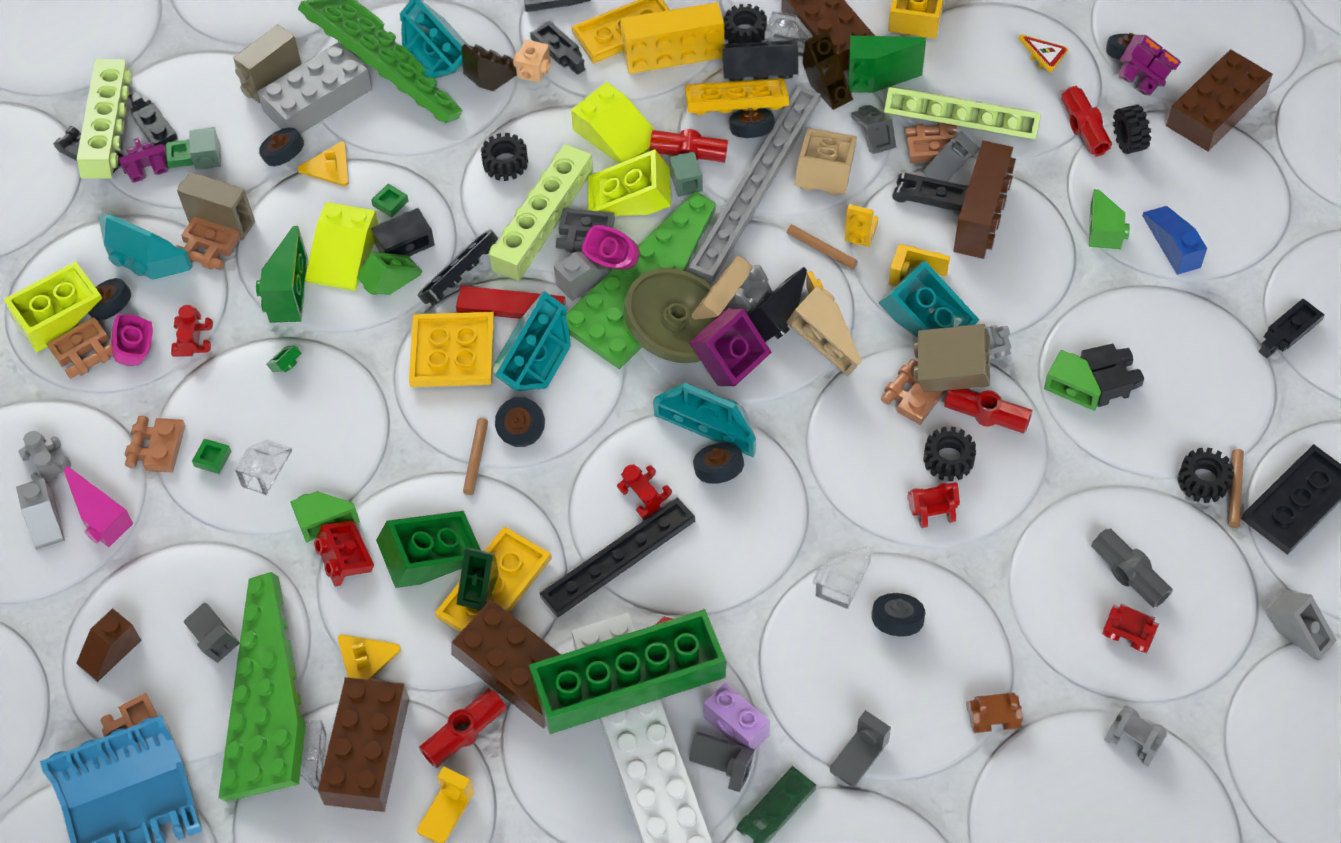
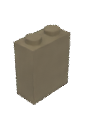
M278 24L233 57L236 66L235 73L240 79L242 93L247 98H253L259 104L261 102L257 91L302 64L294 35Z
M189 172L186 178L180 182L177 193L189 223L193 217H197L237 230L241 235L240 240H244L255 223L245 189L193 172Z
M985 324L918 331V341L914 342L915 357L918 358V366H914V380L920 384L924 393L990 386V336Z

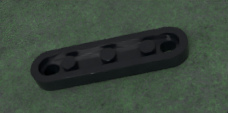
M492 229L479 235L420 290L417 296L424 304L430 303L434 305L444 297L443 292L448 287L452 288L462 280L461 275L466 270L470 271L475 268L480 262L478 259L483 254L489 253L492 245L496 244L495 242L498 240Z

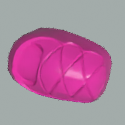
M602 225L591 227L582 245V251L586 257L602 266L616 270H629L633 268L640 256V250L635 241L617 229Z
M116 315L111 336L112 354L116 362L125 366H138L144 361L152 341L153 327L151 321L135 315Z

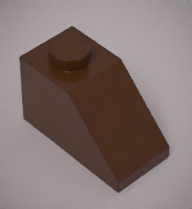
M112 608L90 629L76 664L96 682H99L142 640L134 626Z

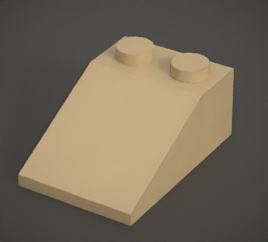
M807 128L798 159L794 185L808 191L815 189L823 190L831 195L846 194L857 136Z
M816 286L795 309L786 323L848 377L862 362L839 306L834 301V296L826 289L821 290Z

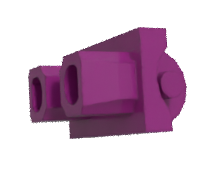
M139 138L134 139L136 146L126 149L128 155L118 158L124 174L128 175L132 183L143 180L145 177L142 169L152 166L155 175L168 172L166 152L163 144L153 147L152 143L148 142L141 145Z

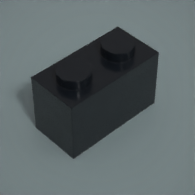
M419 208L405 212L394 219L371 228L375 246L380 253L412 256L435 245L432 229Z

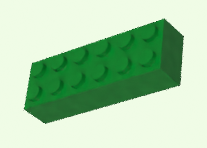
M703 609L529 664L531 682L549 734H553L726 678L727 661L707 612Z

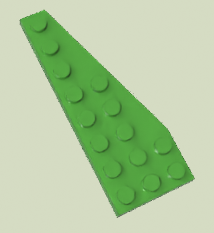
M305 0L300 2L298 10L305 15L308 21L317 24L323 29L325 34L334 37L342 43L345 49L352 51L360 57L363 63L372 66L381 77L390 80L397 86L398 90L408 94L415 99L419 106L433 113L437 120L447 123L460 118L463 110L447 92L437 89L436 85L438 82L433 77L428 79L424 74L425 68L405 46L395 42L396 36L393 32L387 33L383 29L385 24L380 18L356 0Z
M695 191L638 245L640 256L633 268L629 270L613 269L567 312L566 319L569 335L616 368L620 369L642 348L630 333L623 314L624 299L630 286L640 275L650 270L673 268L686 271L689 266V260L692 254L695 253L698 242L715 213L716 203Z
M272 572L252 577L248 580L218 797L225 802L299 785L306 726L304 717L299 712V705L302 704L300 694L296 693L294 680L297 679L291 642L286 638L285 633L288 625L281 611V605L284 603L279 576Z

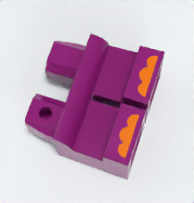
M1134 35L1119 60L1123 63V66L1118 76L1124 81L1132 83L1136 76L1139 75L1142 79L1136 89L1143 95L1150 96L1157 86H1165V79L1172 70L1177 69L1181 61L1166 49H1162V46L1147 35Z

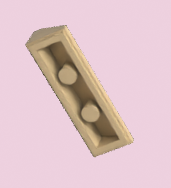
M740 255L737 256L691 314L692 318L696 320L718 317L747 279L753 266Z

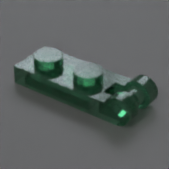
M791 766L754 809L742 818L736 830L743 836L747 834L754 840L753 843H769L816 790V784L795 767ZM761 821L766 828L759 829L756 826L757 822Z

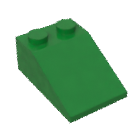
M850 35L848 86L850 91L874 93L922 76L926 37Z
M293 226L261 269L260 280L256 281V294L258 297L261 296V308L263 312L267 313L270 323L302 322L308 257L299 226Z
M464 511L387 520L376 539L395 588L424 584L462 569L464 552L467 547L481 551Z

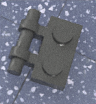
M563 208L559 224V235H567V239L557 238L556 248L565 249L566 252L574 253L575 250L582 251L584 241L576 240L577 236L586 237L589 229L595 225L613 228L615 214Z

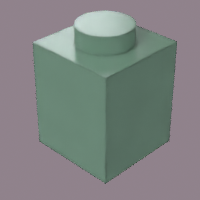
M215 127L189 130L190 155L195 170L221 167L220 142Z
M691 152L669 157L670 175L678 197L693 194L695 191H703L702 172L695 153Z

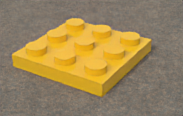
M494 312L413 314L409 370L410 387L492 385Z

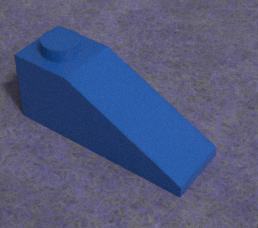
M1168 206L1143 212L1142 216L1177 275L1201 268L1207 247L1191 224Z

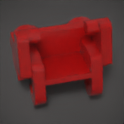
M191 305L180 307L178 310L179 316L174 318V328L178 330L176 332L177 342L172 343L171 355L173 357L193 356V353L209 352L211 350V342L205 339L203 340V346H200L199 337L200 331H209L213 328L212 319L205 318V324H201L198 321L201 320V314L196 308H193Z
M635 464L628 465L624 468L623 473H621L623 480L617 484V488L623 495L629 492V487L632 488L645 505L644 509L642 506L636 509L640 517L645 520L661 509L660 504L670 497L672 489L665 485L662 487L664 492L659 494L649 483V480L656 474V470L652 465L646 467L648 472L645 475L642 474V470Z
M957 482L942 483L937 487L928 489L915 488L908 492L909 508L913 516L920 514L919 524L921 528L928 527V516L946 513L949 523L956 522L955 508H958V505H960Z
M1121 603L1120 607L1112 606L1102 635L1115 641H1119L1120 637L1132 641L1130 645L1132 648L1147 653L1159 623L1154 622L1156 617L1149 616Z

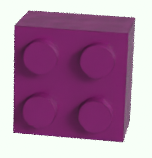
M726 309L689 342L717 386H736L772 353L744 309Z

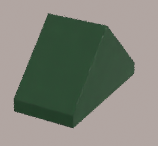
M468 547L465 548L456 605L481 610L489 602L499 576L495 554Z

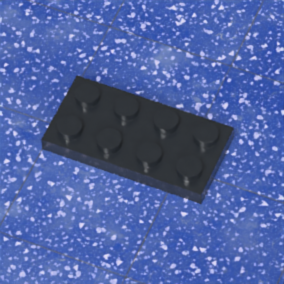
M1313 444L1242 514L1241 520L1288 555L1341 502V464Z

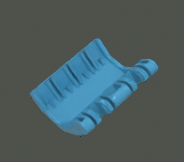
M163 716L147 718L138 725L127 729H117L109 736L98 740L85 741L77 748L66 752H56L49 758L40 761L42 771L51 782L61 805L71 843H120V841L121 843H154L151 829L156 843H166L161 825L172 822L175 837L178 840H182L185 838V832L181 818L183 819L188 836L203 831L183 761L170 728Z

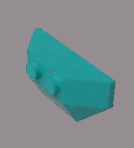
M410 0L399 13L400 21L402 22V46H405L425 68L424 74L428 78L433 77L436 79L455 73L462 65V46L464 43H467L442 16L424 1Z
M101 214L99 216L104 247L108 253V259L115 266H123L138 276H146L152 280L190 271L193 267L186 250L180 247L177 248L162 237L111 214Z
M542 292L519 320L494 363V376L514 391L546 389L571 347L569 327L566 319V306L547 292Z
M687 383L681 384L654 398V416L717 443L734 444L741 449L743 454L754 457L756 454V437L743 406H740L734 400H726L714 395V393L707 389H700Z

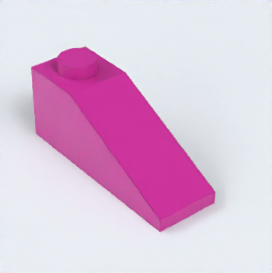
M66 466L63 471L80 517L87 528L84 531L85 534L93 542L98 543L101 541L109 548L133 525L127 510L70 467Z

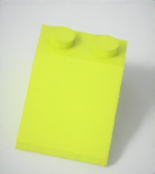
M605 82L571 109L573 130L617 163L640 156L650 150L651 134L655 129L631 101L608 82Z
M656 150L588 176L589 211L614 213L615 216L649 215L671 206L670 167Z
M325 202L316 225L305 276L306 282L356 291L360 282L357 275L371 254L375 244L371 228L379 225L375 210Z
M75 261L3 300L11 318L37 353L47 348L48 342L70 331L102 299V296Z

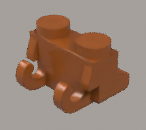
M1014 692L977 696L975 700L966 702L973 733L992 731L991 725L1003 724L1004 730L1022 728V707L1019 703V696L1015 695Z

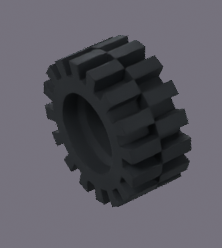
M739 4V8L733 6L732 11L729 9L726 11V15L723 17L724 38L726 41L728 40V44L765 41L767 35V16L763 10L759 11L758 6L752 8V4H747V7ZM747 24L753 27L745 29L737 26Z
M1139 104L1115 110L1113 115L1115 120L1113 122L1115 130L1113 131L1114 135L1117 136L1116 142L1119 143L1120 150L1122 149V152L1126 154L1147 150L1150 147L1149 141H1151V136L1149 133H1151V128L1148 127L1150 122L1149 119L1146 120L1147 114L1143 112L1144 108L1140 107Z
M501 133L496 134L497 138L489 137V142L485 140L483 143L484 147H481V157L485 173L488 172V176L491 178L495 175V180L499 181L501 177H504V181H509V176H512V179H516L517 173L521 176L524 173L523 169L526 170L528 167L527 148L523 139H518V135L515 134L510 137V133H505L504 137H501ZM501 154L514 155L507 160L496 159Z
M951 426L950 431H947L946 427H941V433L936 429L933 431V435H929L927 438L923 461L926 462V469H931L930 474L935 477L937 473L939 474V480H944V476L948 477V481H953L954 476L961 480L963 479V474L967 476L970 473V469H973L976 444L975 441L972 442L970 434L966 437L964 436L965 430L960 429L959 433L955 432L956 427ZM943 448H952L957 450L961 456L956 460H947L939 455V451Z
M1203 447L1198 448L1196 453L1194 450L1190 451L1188 456L1186 455L1183 459L1178 473V483H1181L1180 489L1182 491L1187 489L1186 496L1189 498L1192 494L1195 495L1194 501L1199 502L1200 498H1204V503H1209L1211 498L1214 502L1219 501V498H1223L1228 492L1234 477V472H1232L1234 467L1232 463L1228 464L1229 458L1227 456L1221 458L1222 452L1218 450L1216 454H1213V448H1207L1206 452L1203 451ZM1198 469L1209 470L1215 474L1217 479L1212 482L1201 480L1196 476L1195 471Z

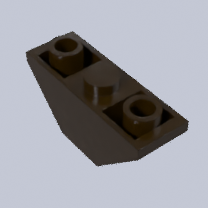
M825 30L805 40L802 64L811 87L821 94V98L832 110L852 101L853 97L829 31Z
M463 44V74L478 87L495 91L517 76L516 67L513 65L514 59L504 54L502 57L491 49L488 52L478 44H475L474 47Z

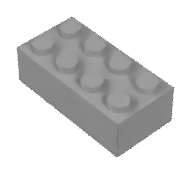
M338 42L257 92L263 112L280 129L295 128L301 134L372 90L368 69Z

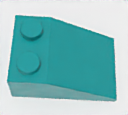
M926 261L913 268L879 302L880 306L896 323L917 338L918 331L975 325L980 320Z

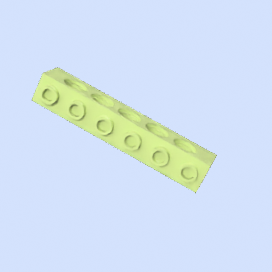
M95 59L77 154L80 178L112 179L113 169L118 168V154L116 151L121 150V137L119 134L124 132L122 117H126L127 114L125 101H129L128 85L132 84V72L127 70L126 60Z
M893 86L888 88L884 109L885 113L1036 139L1041 112Z
M564 144L559 153H555L549 168L542 172L536 187L529 191L523 206L518 207L510 225L505 226L497 244H493L490 248L489 258L492 271L518 281L521 280L561 220L563 208H569L587 181L588 176L592 174V154Z

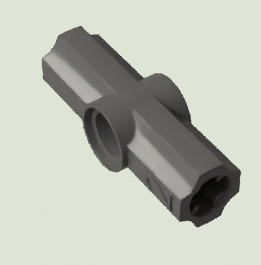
M1111 528L1102 531L1092 542L1091 547L1112 567L1113 575L1118 582L1126 587L1131 586L1153 608L1160 606L1172 594L1173 589L1152 569L1151 562L1146 554L1139 549L1132 550Z

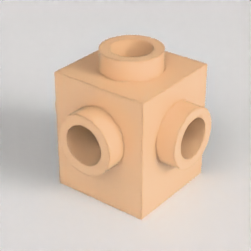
M525 39L520 52H516L513 60V65L517 71V78L541 83L544 74H548L551 66L548 44Z

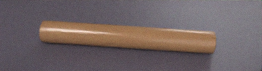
M791 224L787 229V234L848 268L854 270L857 266L858 260Z
M479 418L476 424L463 493L466 495H473L488 426V420L484 418Z
M1234 449L1232 451V464L1234 467L1232 472H1234V477L1230 485L1228 525L1232 528L1240 527L1244 460V451L1241 449Z

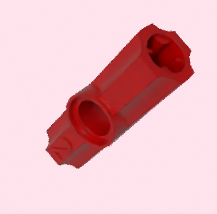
M1077 86L1069 87L1062 93L1061 101L1070 116V125L1075 135L1080 134L1090 154H1094L1096 157L1104 155L1105 152L1111 149L1112 142L1103 127L1100 110L1097 107L1092 108L1082 88Z
M692 129L682 130L680 134L657 130L652 131L650 151L656 150L658 154L672 156L694 152L697 160L702 159L724 163L726 161L728 140L702 137L698 131Z
M968 388L948 390L944 403L945 408L975 417L976 421L982 426L989 427L996 424L1023 434L1028 428L1033 411L1002 400L1001 396L994 391L987 390L980 393Z
M488 688L467 707L452 712L447 723L419 746L420 752L437 769L460 748L473 744L477 740L478 733L506 710V705L494 690ZM461 725L470 726L465 731L456 730Z

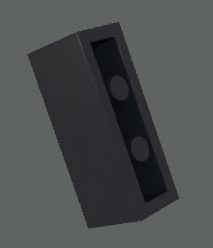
M796 40L722 44L724 79L729 78L730 82L743 81L744 77H753L754 80L768 79V76L790 79L793 78V75L799 74L798 44Z

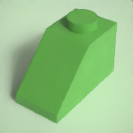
M1094 189L1090 203L1089 247L1121 250L1123 239H1128L1130 224L1125 223V212L1100 190Z
M371 252L357 278L364 285V289L372 295H390L419 277L423 271L408 255Z
M1060 350L1047 373L1044 389L1095 411L1101 390L1087 360L1080 358L1074 353Z
M316 491L311 494H303L297 499L290 501L306 543L318 536L322 525L352 520L355 524L360 522L354 503Z

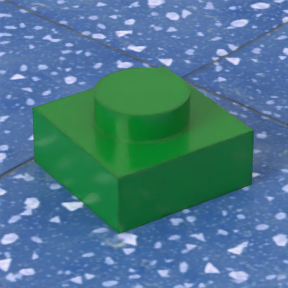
M189 140L166 143V158L169 168L194 165L190 155Z
M387 184L371 199L373 207L392 218L409 200L405 193Z
M295 345L285 346L266 365L272 372H287L297 364L295 359L302 353Z
M203 439L192 459V463L196 468L220 474L232 451L229 445Z

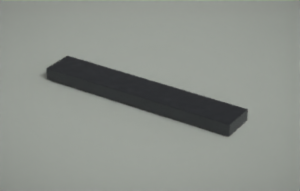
M677 497L540 592V598L557 618L693 524L695 516Z

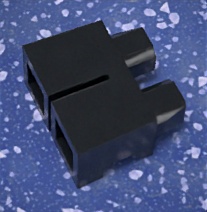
M1112 343L1082 350L1080 358L1087 360L1101 390L1098 407L1108 405L1111 399L1120 396L1127 399L1130 396L1131 390L1143 385L1144 376L1140 369L1131 371L1126 369L1134 361L1130 348L1116 349Z

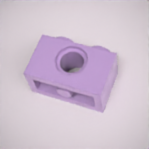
M725 682L704 702V718L731 742L756 750L770 736V720Z

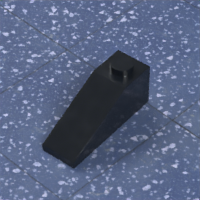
M805 267L789 276L747 314L765 342L774 336L779 339L790 330L786 322L799 306L807 274Z

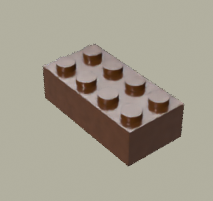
M845 0L781 1V15L804 43L805 40L825 30L829 31L843 71L848 70L850 35L875 36Z
M1230 49L1171 106L1166 126L1209 152L1267 94L1273 74Z
M982 141L958 218L953 252L984 259L987 249L992 250L996 236L995 232L999 228L1002 216L1001 211L1005 208L1007 191H1010L1013 175H1009V173L1013 174L1016 159L1012 158L1013 147Z
M491 599L451 642V655L544 729L547 725L531 682L529 664L561 654Z
M345 677L318 788V793L324 805L385 812L409 704V696L405 684Z

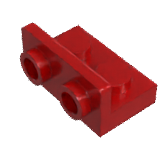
M353 520L321 526L318 536L315 538L314 547L324 562L326 575L331 578L335 587L341 586L345 576L372 572L374 563Z

